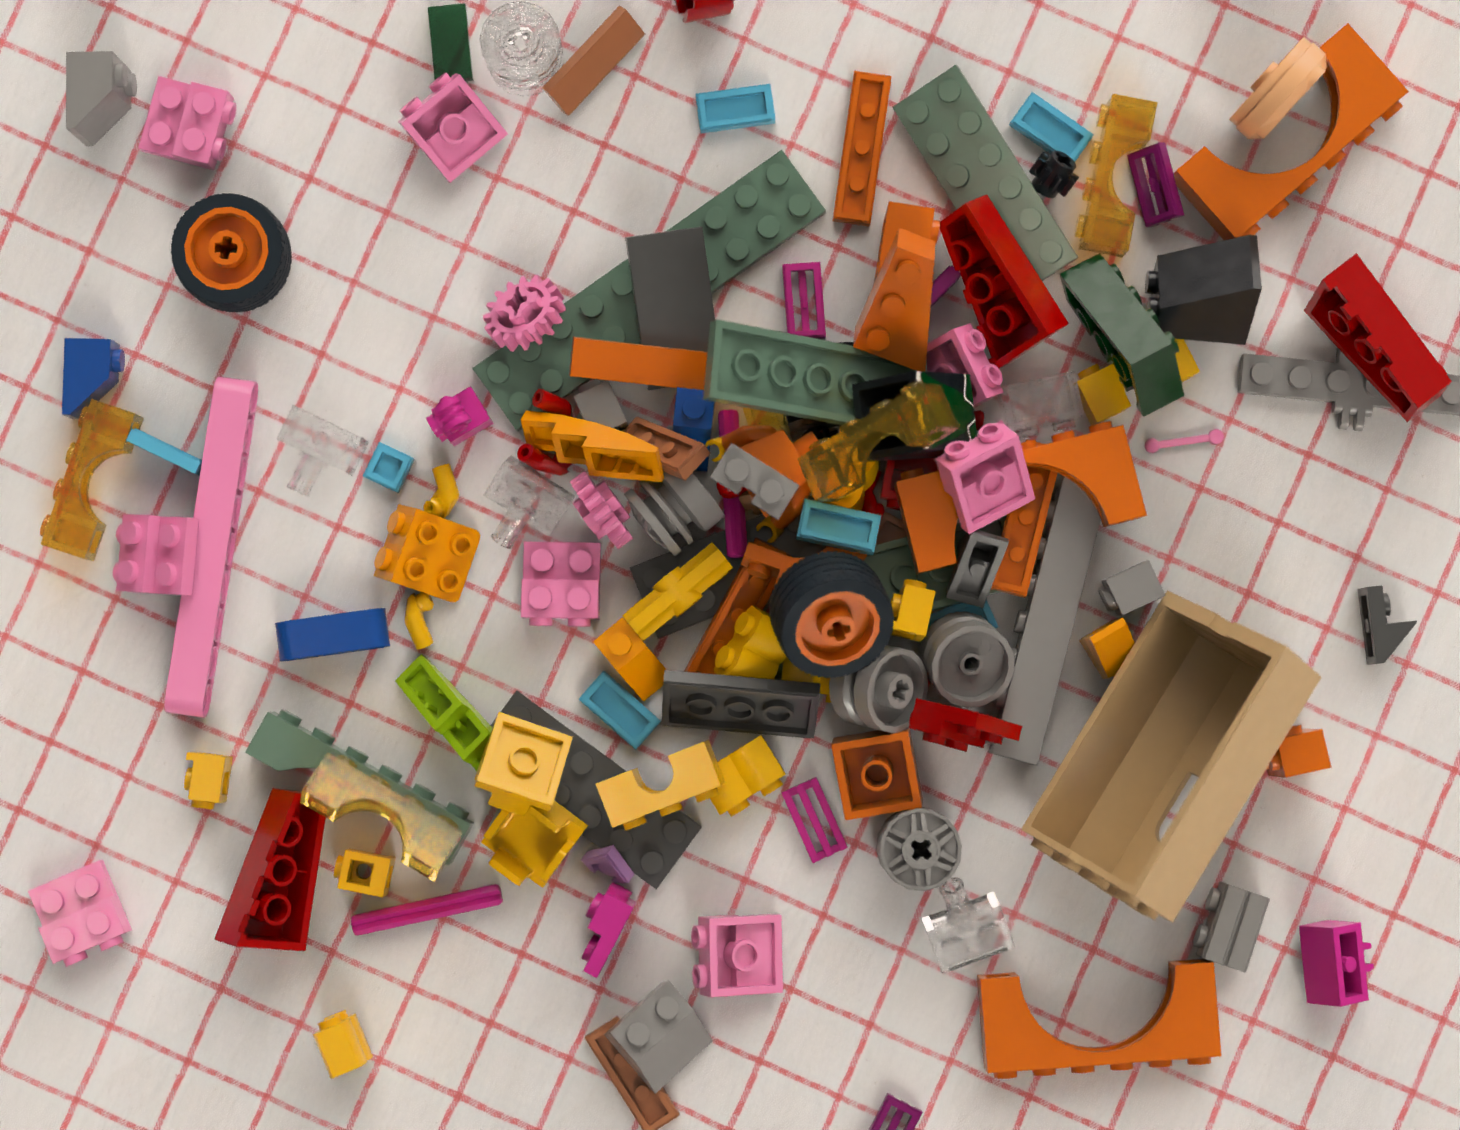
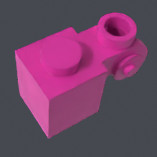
M471 386L453 397L445 396L441 398L440 402L431 409L432 414L426 417L436 437H439L442 442L448 439L454 447L494 424Z

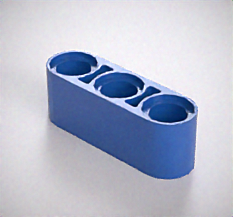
M385 608L275 623L280 662L390 646Z

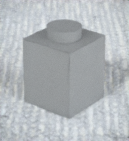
M594 379L578 388L580 393L573 397L584 420L596 422L617 430H622L628 426V422L608 380L601 383L599 379Z

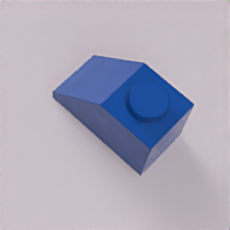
M65 338L62 415L71 419H80L119 382V372H123L125 368V354L123 349H120V344L111 339Z
M677 387L672 431L705 445L712 438L715 402L703 400L704 390ZM710 454L695 471L708 472Z

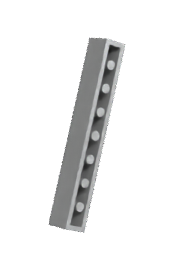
M1058 473L1055 481L1057 489L1054 500L1050 501L1045 521L1048 524L1044 537H1041L1036 557L1038 562L1035 574H1032L1027 593L1029 597L1025 611H1018L1013 632L1019 633L1016 647H1011L1014 653L1015 670L1010 685L994 702V706L1000 708L998 719L1022 726L1019 741L1003 737L1002 745L985 741V744L990 745L988 753L1032 765H1038L1101 521L1095 506L1088 496L1075 483Z

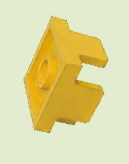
M498 712L490 737L483 750L474 779L476 780L474 787L491 792L488 801L490 806L520 816H525L530 806L550 811L573 737Z
M554 800L550 811L530 806L525 816L501 810L483 835L484 839L481 843L495 853L488 862L489 865L514 884L520 886L526 878H530L543 888L588 825Z

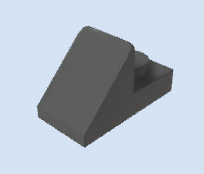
M979 530L971 534L966 533L957 544L958 560L946 588V598L983 608L1008 547L1009 539Z
M1383 586L1357 589L1367 665L1385 663L1415 626L1417 620L1387 624L1386 616H1390L1391 604L1388 594L1383 593Z

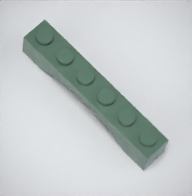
M281 709L279 714L267 712L245 753L277 771L296 768H321L340 772L363 782L379 793L396 811L407 828L414 847L446 865L453 863L474 825L473 821L467 819L470 812L452 802H449L447 807L433 800L436 795L433 791L417 783L411 788L400 781L403 776L402 774L383 764L380 769L366 763L369 758L368 755L351 746H348L346 751L333 744L335 737L316 727L313 732L301 727L299 724L302 719L287 710Z

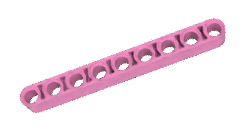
M218 376L214 384L193 518L199 519L192 596L181 595L165 694L166 713L205 718L210 708L258 400V383L256 381Z

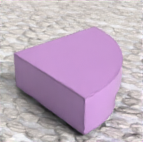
M614 845L589 850L581 859L590 871L595 873L599 870L613 877L611 881L615 883H629L634 876V872Z

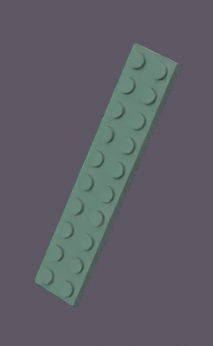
M780 150L667 231L702 226L711 293L713 294L823 216L826 210L783 150ZM628 259L565 302L566 311L559 313L563 322L561 324H553L551 328L555 333L553 335L544 334L542 336V344L538 345L535 341L530 342L528 350L525 351L521 345H518L513 352L507 346H504L472 368L517 432L522 429L521 418L525 410L546 412L532 405L533 396L538 389H543L566 398L581 385L591 380L590 378L569 376L573 337L640 344Z

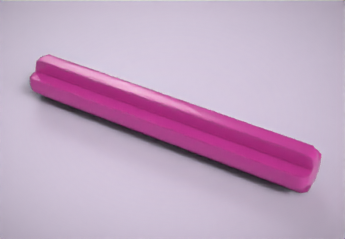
M737 410L719 411V437L739 428V414ZM739 496L733 499L723 498L727 556L730 558H741L744 556L747 548L745 508L742 506Z
M498 884L355 914L351 917V926L354 935L359 936L497 906L503 902L502 892Z

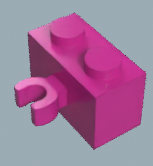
M1324 920L1300 925L1299 932L1307 1003L1343 1007L1368 1001L1366 972L1373 970L1374 965L1365 963L1364 950L1371 949L1372 945L1371 943L1363 942L1361 922Z

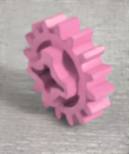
M535 275L528 282L526 277L522 276L519 284L513 285V283L508 282V290L504 293L496 291L494 294L497 297V301L487 303L486 307L490 313L483 315V320L487 324L484 328L492 340L500 348L507 346L511 352L518 345H521L524 351L528 350L530 342L533 341L538 345L542 344V336L555 333L551 327L553 324H561L563 322L559 313L566 311V307L562 302L564 297L549 278L542 281L539 275Z
M583 471L569 481L579 496L578 499L572 502L599 540L607 535L616 548L619 549L633 539L624 525V522L631 517L604 480L595 485L588 474Z

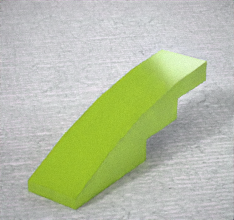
M420 654L395 682L436 732L442 734L462 760L470 764L477 772L492 727L426 656Z

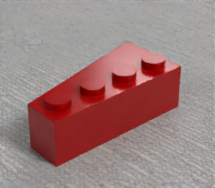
M987 194L963 204L940 221L939 228L955 271H960L965 285V290H963L967 304H972L979 326L976 329L983 334L986 340V345L991 355V358L988 359L990 364L996 365L999 369L1006 366L1069 324Z
M1357 253L1322 279L1305 307L1304 312L1406 422H1409L1439 398L1452 381L1445 369L1436 361Z
M272 788L214 940L235 947L306 951L329 796L306 791Z

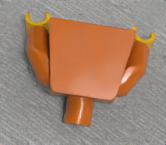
M744 425L724 436L708 440L705 445L706 447L714 444L718 446L720 451L718 457L711 459L713 462H718L722 459L730 444L733 443L799 485L798 490L779 520L760 509L765 519L757 525L756 530L759 531L763 526L771 528L773 536L767 542L772 543L782 535L784 528L801 514L804 499H808L812 491L809 480L813 475L805 462L824 451L812 431L792 443L783 429L777 431L770 425ZM747 490L753 499L755 494Z

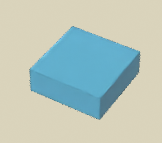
M379 442L363 477L399 493L415 459Z

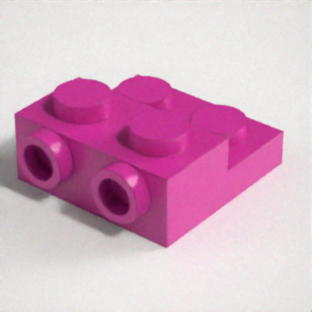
M614 882L610 884L605 895L597 893L585 915L592 919L588 929L601 935V937L595 934L592 936L581 959L587 961L583 971L595 978L601 972L636 904V901L630 898L633 892Z

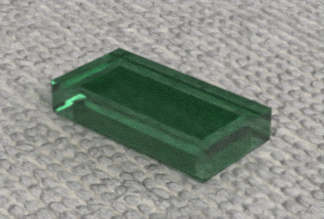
M466 4L428 7L434 79L436 80L444 73H447L450 77L457 73L465 81H474Z

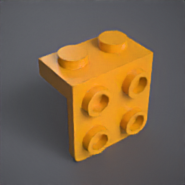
M398 504L396 511L390 515L387 523L388 535L384 547L379 549L375 557L374 566L376 570L374 576L449 602H457L460 599L478 547L480 533L475 529L428 512Z

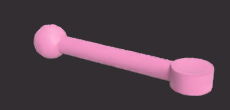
M1214 429L1206 435L1162 441L1150 438L1145 442V449L1149 453H1155L1160 448L1203 442L1217 445L1223 441L1224 434L1221 430Z

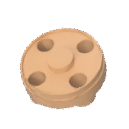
M1303 37L1279 64L1273 61L1250 88L1254 92L1229 120L1236 125V129L1247 139H1264L1326 71V53L1314 42L1311 43Z

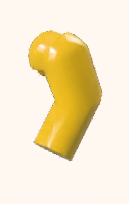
M443 464L432 469L438 489L430 501H426L423 506L425 512L441 518H445L450 514L459 499V491L450 464Z
M423 592L419 594L413 593L407 598L404 619L417 650L426 648L434 642L423 612L432 610L434 603L431 596Z

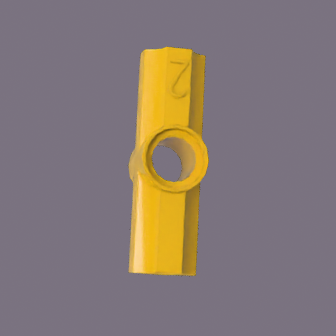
M711 542L681 568L677 566L652 587V592L639 600L622 616L644 642L674 616L677 618L703 597L702 593L727 575L733 567L721 551Z

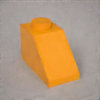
M623 617L593 641L643 702L663 686L664 671L667 669Z
M1123 617L1111 620L1079 639L1102 679H1108L1116 675L1135 644Z

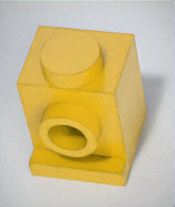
M904 579L900 593H893L890 601L894 616L892 636L921 642L926 637L936 592L926 589V583L913 579Z
M196 751L187 752L186 760H192L193 767H188L186 771L184 788L189 790L188 799L192 800L191 807L214 809L215 803L227 802L233 756Z
M351 848L346 849L344 856L338 855L335 863L333 877L339 879L337 888L382 898L387 896L396 857ZM361 864H367L371 868V875L368 878H362L359 875L358 868Z

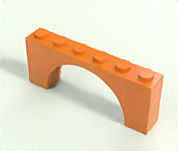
M1349 23L1319 47L1326 53L1327 68L1323 73V77L1329 91L1331 116L1324 142L1313 158L1299 167L1288 171L1259 174L1240 170L1225 163L1204 146L1175 171L1174 177L1177 188L1223 240L1255 235L1261 230L1257 222L1266 215L1271 219L1275 218L1290 205L1285 199L1295 190L1300 195L1318 180L1314 175L1315 172L1322 166H1325L1328 170L1332 169L1346 156L1342 150L1351 141L1357 146L1375 131L1371 126L1372 123L1380 116L1386 122L1403 107L1399 100L1409 91Z
M1107 421L1089 426L1090 433L1075 437L1074 430L1052 435V443L1037 446L1036 440L1021 443L1027 467L1047 469L1075 483L1095 506L1103 528L1147 516L1124 425L1113 427L1112 422ZM923 468L901 473L902 480L895 482L894 489L916 574L955 565L957 563L955 555V530L958 514L953 497L944 490L939 471L924 474Z
M1207 959L1168 961L1166 990L1153 1017L1131 1037L1121 1042L1101 1047H1084L1070 1044L1056 1038L1043 1029L1035 1020L1025 1002L1020 977L1015 972L977 975L984 1069L987 1073H994V1078L996 1079L1017 1077V1071L1032 1070L1034 1076H1050L1056 1074V1068L1071 1067L1072 1073H1090L1095 1071V1066L1110 1065V1070H1130L1134 1068L1133 1063L1148 1062L1149 1067L1162 1068L1172 1066V1060L1187 1059V1064L1203 1065L1211 1063V1057L1222 1056L1214 962Z

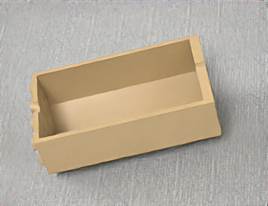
M1167 590L1166 596L1158 604L1021 830L1034 838L1030 845L1069 870L1071 869L1078 873V875L1112 897L1118 898L1129 907L1154 921L1159 915L1173 922L1322 677L1287 646L1236 622L1231 623L1217 613ZM1192 774L1199 777L1160 841L1159 830L1161 824Z

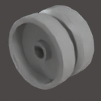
M966 611L949 613L936 620L927 630L926 637L922 640L919 648V656L923 661L930 683L949 702L966 708L984 706L999 698L1010 685L1015 670L1014 653L1007 639L981 615Z
M887 645L884 651L880 653V656L874 662H871L870 665L865 666L864 669L850 675H844L843 677H831L829 682L830 701L835 713L845 722L897 733L909 727V718L914 709L916 698L926 700L928 692L927 671L922 659L915 652Z

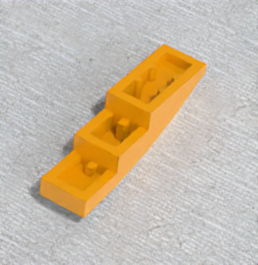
M525 410L521 418L526 443L539 450L556 452L558 462L587 465L589 476L662 482L664 479L658 447L631 434L596 422L560 414Z

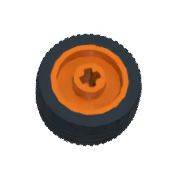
M222 193L208 196L206 199L203 198L185 211L179 222H177L172 236L171 259L180 282L190 294L213 309L239 313L260 308L267 304L269 300H272L279 293L280 289L282 290L291 270L292 253L286 230L267 207L250 197L233 193Z
M827 551L800 559L799 562L794 563L782 574L777 584H775L774 590H772V596H770L769 612L771 625L782 651L794 666L812 676L836 678L864 669L865 666L874 662L880 656V653L884 651L893 632V610L882 582L867 563L849 553Z

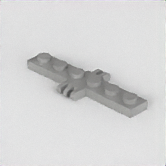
M1338 347L1336 363L1245 353L1241 355L1238 393L1332 403V413L1339 414L1338 429L1347 430L1349 417L1354 415L1353 430L1362 431L1365 417L1372 416L1373 407L1394 409ZM1447 374L1452 381L1439 398L1421 412L1460 416V375Z

